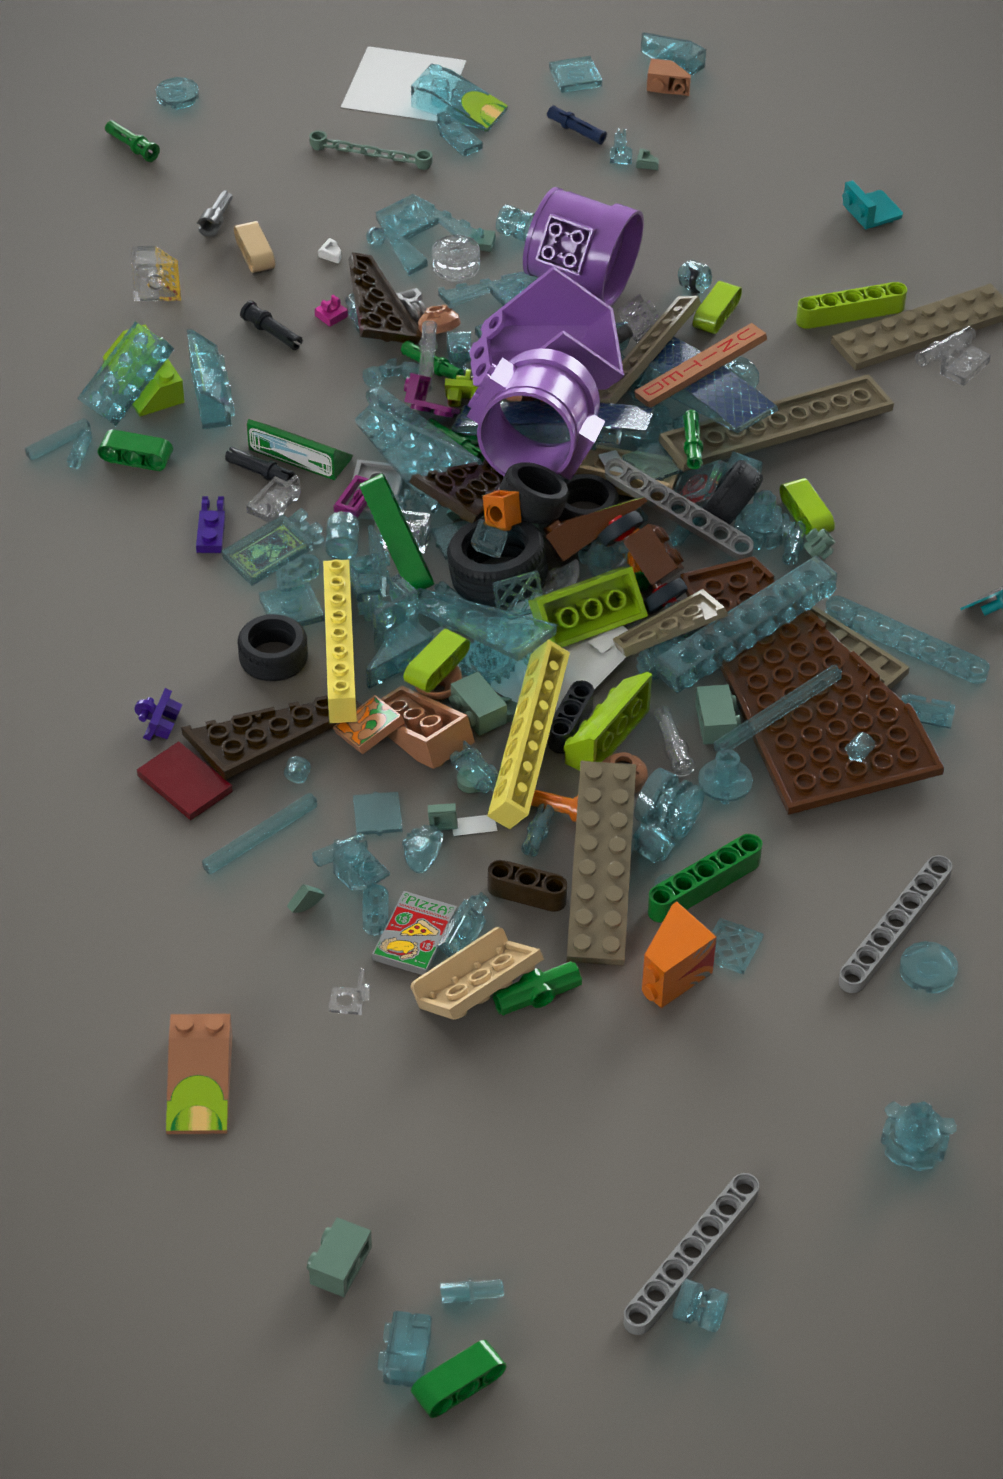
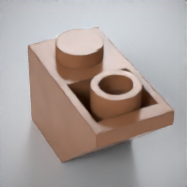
M651 58L647 76V91L690 95L691 75L671 60Z

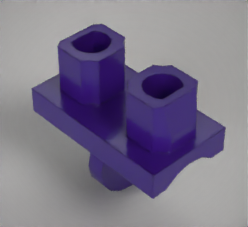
M164 689L157 706L151 697L141 699L136 703L134 710L139 716L138 719L141 722H145L146 719L150 720L143 736L144 739L151 741L153 734L168 739L174 723L161 718V716L163 715L176 721L183 705L170 699L171 690Z

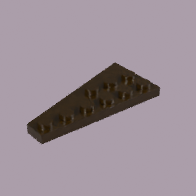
M352 252L348 261L360 337L401 343L409 340L416 345H421L424 336L372 255Z
M485 460L482 465L473 462L448 467L446 472L429 471L426 476H421L419 473L413 474L409 483L438 501L441 506L449 508L458 514L462 520L473 524L484 516L483 496L499 490L504 476Z
M328 695L316 697L312 703L300 705L299 702H293L288 704L289 708L275 710L274 707L234 715L230 721L216 723V720L205 722L206 726L192 729L191 725L181 727L185 739L226 780L333 728L337 723H330ZM356 700V709H357L358 707L361 706V704Z

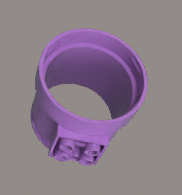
M553 187L542 199L532 219L524 246L523 270L525 274L539 278L554 266L611 307L622 294L635 266L643 236V214L639 210L618 203L610 206L573 192H566L561 188Z
M532 349L518 354L509 362L502 358L498 365L493 363L467 406L471 410L466 416L478 423L477 437L481 452L487 462L501 475L505 476L506 471L514 464L530 462L542 465L571 480L592 448L605 423L604 420L598 417L600 408L599 392L589 371L575 358L553 349ZM512 396H530L548 403L565 420L571 440L564 443L547 444L527 438L509 423L502 411L500 401Z

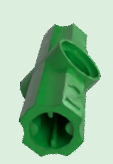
M570 961L544 972L540 969H534L529 973L523 974L518 982L494 992L492 998L496 1010L503 1016L529 1005L541 1008L552 1002L555 995L581 986L582 978L576 963Z

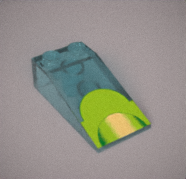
M431 63L411 85V107L486 132L508 110V105L453 70L438 64Z

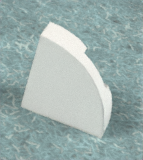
M329 238L318 250V257L339 264L341 250L337 242Z

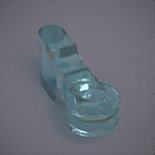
M617 128L614 147L610 149V164H632V149L626 146L625 143L626 129H623L621 133L620 129Z

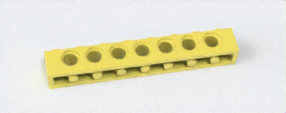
M349 560L323 561L330 723L357 722Z
M549 639L530 655L487 815L508 829H511L529 815L570 652Z

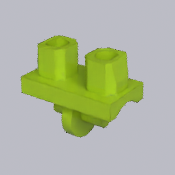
M466 369L465 376L456 375V379L445 378V395L448 400V406L459 407L461 406L462 398H469L471 400L478 387L473 385L472 369Z

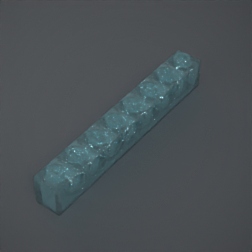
M814 556L727 612L728 616L708 624L658 656L656 675L677 694L686 688L692 687L702 677L712 674L716 668L725 662L732 661L736 655L745 649L752 648L756 642L765 636L772 635L776 629L785 623L792 622L796 616L805 610H810L825 597H830L836 591L837 572L820 558Z

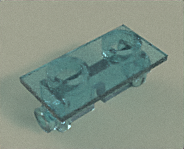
M908 693V695L902 694L901 700L905 704L909 703L914 708L921 723L951 729L956 706L951 704V701L932 699L931 703L926 702L927 697L912 695L911 693Z
M463 741V751H456L451 754V764L462 775L472 771L466 775V779L478 792L486 793L491 788L494 790L498 779V771L492 764L489 765L482 758L478 749L472 748L466 741Z

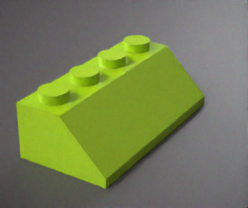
M146 324L123 331L105 353L103 360L138 415L141 417L185 403L183 380Z
M632 566L620 567L528 600L535 624L545 641L549 639L562 648L648 616Z
M645 672L623 679L616 688L613 687L610 690L607 699L602 704L599 703L596 706L593 715L588 720H584L578 732L573 737H569L565 742V764L580 771L581 761L602 762L606 757L615 752L650 710L651 673Z

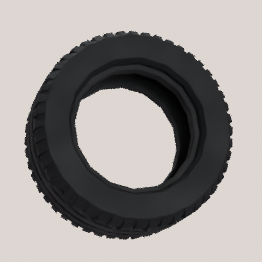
M481 517L473 524L469 522L461 527L454 534L447 548L451 581L456 592L471 603L487 607L508 606L532 596L542 586L548 574L544 538L535 525L521 519V523L511 526V530L497 531L496 527L485 526V517ZM502 556L516 557L505 563L493 565L479 564L490 558Z

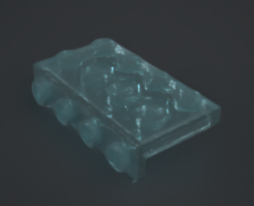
M135 321L77 399L117 426L175 348L165 339L158 337Z

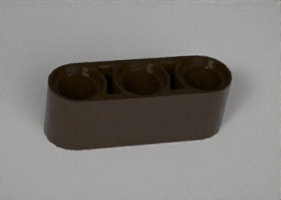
M495 860L488 866L487 888L491 895L551 912L561 911L566 906L567 881L563 876L506 860Z

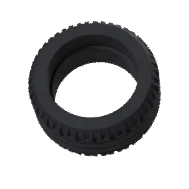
M738 460L716 485L702 505V508L730 525L761 486L763 475L746 461Z
M521 462L510 466L499 487V490L519 492L521 519L534 524L555 522L560 517L569 497L568 487L558 474L542 465L530 462Z
M577 474L573 475L571 480L566 478L564 482L568 487L569 497L557 520L561 522L617 505L619 503L617 490L613 484L597 475ZM588 501L596 503L600 507L585 510L575 508L570 504Z
M279 614L259 616L247 622L238 636L239 662L244 671L254 678L264 681L285 680L299 673L306 664L308 657L307 635L303 626L291 617ZM268 642H281L291 646L279 653H263L255 649Z

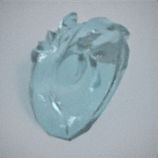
M739 356L723 365L728 370H723L721 367L722 375L720 376H722V380L718 381H722V383L725 381L723 376H727L723 375V371L729 370L730 381L727 382H734L731 377L736 376H731L732 372L739 378V382L735 383H739L740 386V383H742L740 382L741 378L746 382L743 384H747L748 390H751L749 385L755 389L759 383V372L756 366L747 358Z
M423 825L421 828H414L411 830V833L406 834V838L402 841L405 860L410 869L416 873L426 872L433 865L440 850L443 833L434 825Z

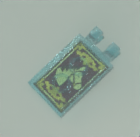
M300 508L292 516L287 518L282 514L221 550L222 557L253 586L314 549V545L324 542L325 539L320 534L323 531V527L317 521L310 525L305 520L308 517V513L303 508Z

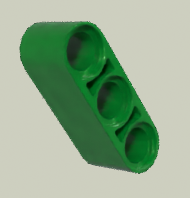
M109 430L106 432L97 453L106 462L161 471L166 467L174 448L168 440L120 430Z
M480 1340L419 1378L413 1384L411 1393L429 1417L436 1418L496 1381L503 1375L507 1365L487 1340Z

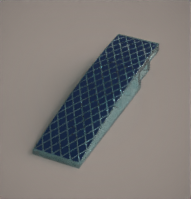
M673 336L645 370L648 373L649 379L654 380L699 354L701 351ZM725 366L716 369L670 396L674 400L736 433L745 430L778 411L777 405Z
M544 401L500 402L502 411L509 423L527 438L547 444H558L571 440L565 420L548 403ZM600 403L598 417L604 420L605 423L590 450H596L599 442L621 445L624 437L646 439L655 417V408ZM464 405L452 426L453 432L477 435L478 423L466 417L471 410L469 406Z

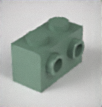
M479 672L451 683L449 701L452 708L468 715L470 726L479 736L507 723V704Z
M729 684L698 686L696 689L695 707L703 744L735 742L736 731L741 730L740 715H735L737 709L736 696L731 695Z
M337 1217L332 1227L325 1229L318 1252H313L309 1257L307 1270H309L310 1284L345 1297L372 1248L371 1230Z

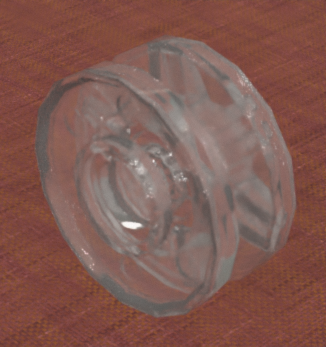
M449 235L437 240L433 245L432 269L441 279L460 282L469 280L479 272L480 247L471 237Z

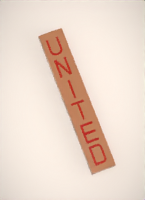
M750 323L634 391L635 397L647 407L652 408L765 342L767 335L753 323Z

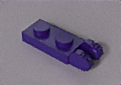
M208 496L202 497V510L199 512L196 540L197 553H222L225 528L224 496H218L217 511H209L210 500Z

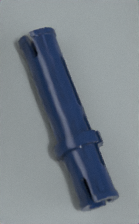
M555 105L548 109L547 118L560 123L563 128L571 129L597 142L599 145L605 142L607 138L606 131L575 117L574 113L566 112Z

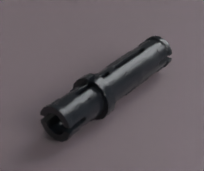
M230 447V451L227 450L226 462L264 476L263 478L266 480H274L286 486H291L290 482L293 483L295 480V472L278 466L277 462L262 460L234 447Z

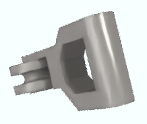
M415 288L396 293L415 321H419L426 311L422 302L421 292Z

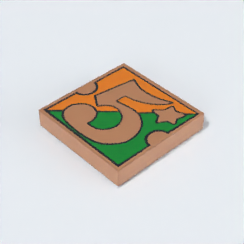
M374 695L356 709L357 722L337 723L333 726V729L337 735L361 754H364L404 724L405 721L402 715Z

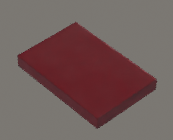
M179 741L137 769L138 777L190 821L233 792L232 785Z

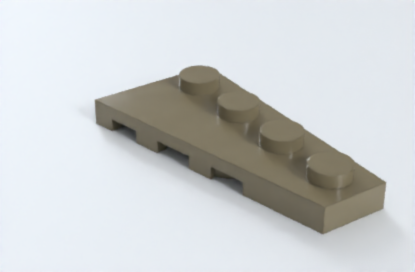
M702 589L613 638V642L616 648L624 656L628 657L724 618L728 614L722 604Z

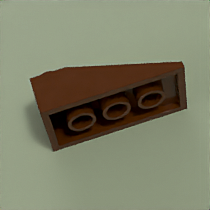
M645 497L637 498L559 522L557 520L543 528L545 532L543 534L544 542L558 562L565 561L596 539L609 526L608 523L612 519L635 511L645 504L647 500Z

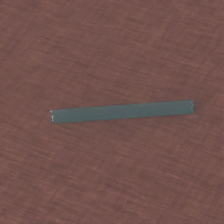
M832 665L716 740L714 742V750L719 755H724L841 679V669L836 665Z

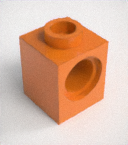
M497 490L483 496L485 526L496 527L497 531H508L512 529L511 526L521 523L519 492Z

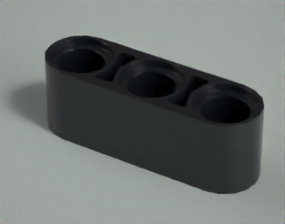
M580 680L574 682L554 714L548 737V745L555 753H565V742L569 737H573L578 732L581 723L584 720H588L593 710L594 688L588 681Z

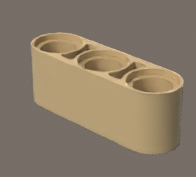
M254 221L235 225V239L251 273L274 269L275 259L272 249L258 222Z

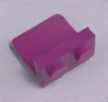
M411 373L410 377L406 378L404 402L411 403L410 408L430 412L432 408L434 409V414L451 418L454 417V414H461V409L426 401L431 377Z

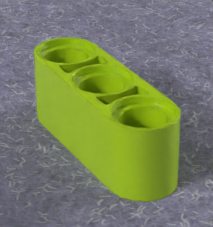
M718 281L695 312L693 327L717 334L737 307L742 295V288Z
M806 478L780 485L782 502L805 535L814 528L818 532L823 528L828 533L834 531L835 523L831 512Z
M447 628L442 630L409 663L404 672V681L426 693H430L464 659L470 648V640Z

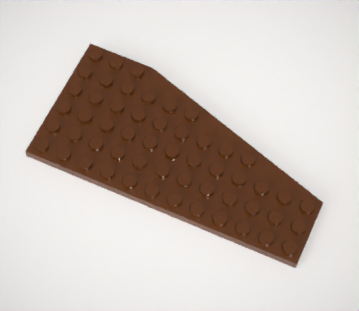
M754 556L680 574V578L688 588L685 592L687 597L704 589L722 604L727 611L728 616L702 626V630L726 682L729 684L732 695L736 696L739 710L788 815L943 775L944 766L914 708L909 703L905 704L880 680V675L854 651L850 652L826 629V624L802 601L798 602L774 580V575Z

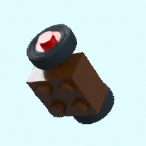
M632 511L624 516L619 515L608 523L609 526L598 536L605 547L623 541L650 584L654 585L653 588L655 590L643 601L647 612L651 614L662 608L666 610L678 602L677 598L688 589L681 578L664 583L684 569L681 564L684 562V559L676 548H671L667 543L670 538L663 527L647 524L634 533L644 521L637 511Z

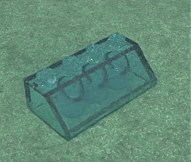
M189 329L187 330L190 370L202 429L232 426L231 416H235L234 402L229 401L232 400L230 385H225L228 384L227 370H222L225 369L224 355H219L215 343Z

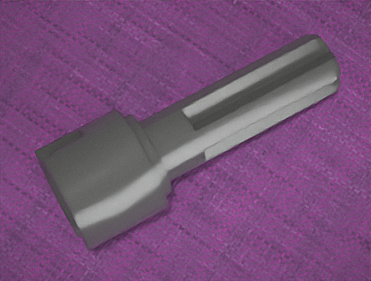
M222 191L213 207L206 209L197 222V224H200L198 231L203 236L214 237L220 230L224 222L223 213L233 199L232 194H229L228 191Z

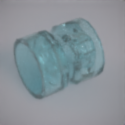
M505 204L498 213L496 231L507 236L513 235L515 239L525 242L535 214L526 210L520 211L517 207Z
M334 513L327 520L325 550L333 559H352L358 552L359 520L351 513Z
M686 1278L675 1303L673 1319L688 1324L697 1321L699 1328L717 1333L725 1314L729 1293L713 1287L708 1291L704 1290L703 1284Z

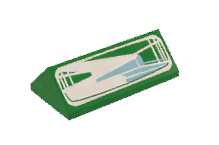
M251 419L247 421L248 448L259 454L335 480L352 460L353 455L265 423Z

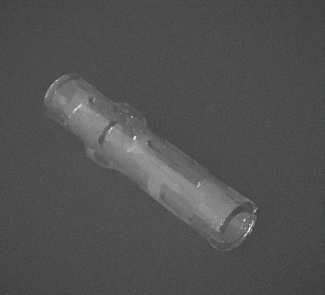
M424 321L422 323V337L419 341V375L431 377L428 392L432 391L434 356L438 348V343L436 342L438 324L434 321Z
M966 326L941 341L931 343L929 348L916 353V362L918 365L921 363L920 366L924 367L932 361L943 359L945 354L975 339L974 329L971 326Z

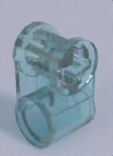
M471 331L447 332L449 363L463 369V372H465L471 366L469 352L471 349Z

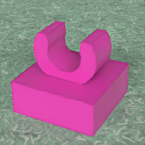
M331 295V300H322L321 305L315 308V316L331 327L348 317V309L341 305V300L338 297Z

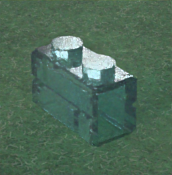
M395 1311L393 1312L392 1322L385 1323L383 1342L388 1343L386 1351L380 1350L378 1358V1370L383 1371V1382L385 1384L397 1386L402 1384L405 1387H412L424 1375L432 1333V1317L430 1315L418 1313L413 1315L410 1312Z

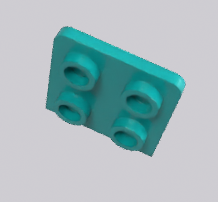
M853 180L845 182L842 205L865 230L899 220L903 217V211L884 191L877 190L865 194Z

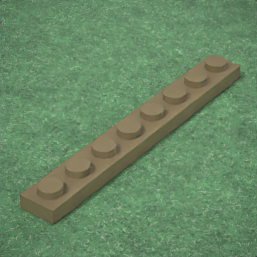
M678 296L623 359L624 377L608 389L598 390L600 403H617L700 306L699 296Z

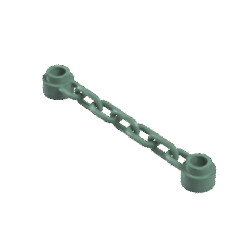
M320 130L313 131L309 135L310 145L314 150L318 151L326 147L338 151L391 159L398 162L414 163L421 170L429 169L432 165V152L429 150H418L414 155L397 150L379 149L375 146L327 139V134ZM339 144H345L347 146L346 148H340ZM367 149L375 150L374 154L368 153ZM400 154L403 155L402 159L395 158V155Z

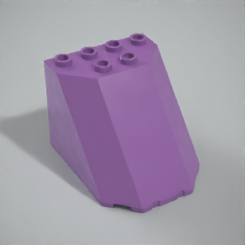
M554 266L486 319L480 329L482 331L480 339L473 343L469 351L473 385L479 387L493 363L498 365L502 358L509 362L518 354L532 349H553L575 358L589 371L598 390H606L624 377L613 308Z

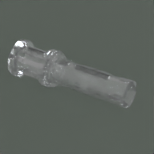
M662 706L665 713L663 715L659 707L655 710L654 716L667 745L665 755L672 762L671 770L676 776H687L694 771L696 765L693 758L689 757V746L685 741L681 740L670 708Z

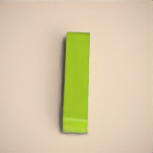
M890 282L801 298L798 301L796 324L801 328L811 329L900 313L905 308L907 286L900 282Z

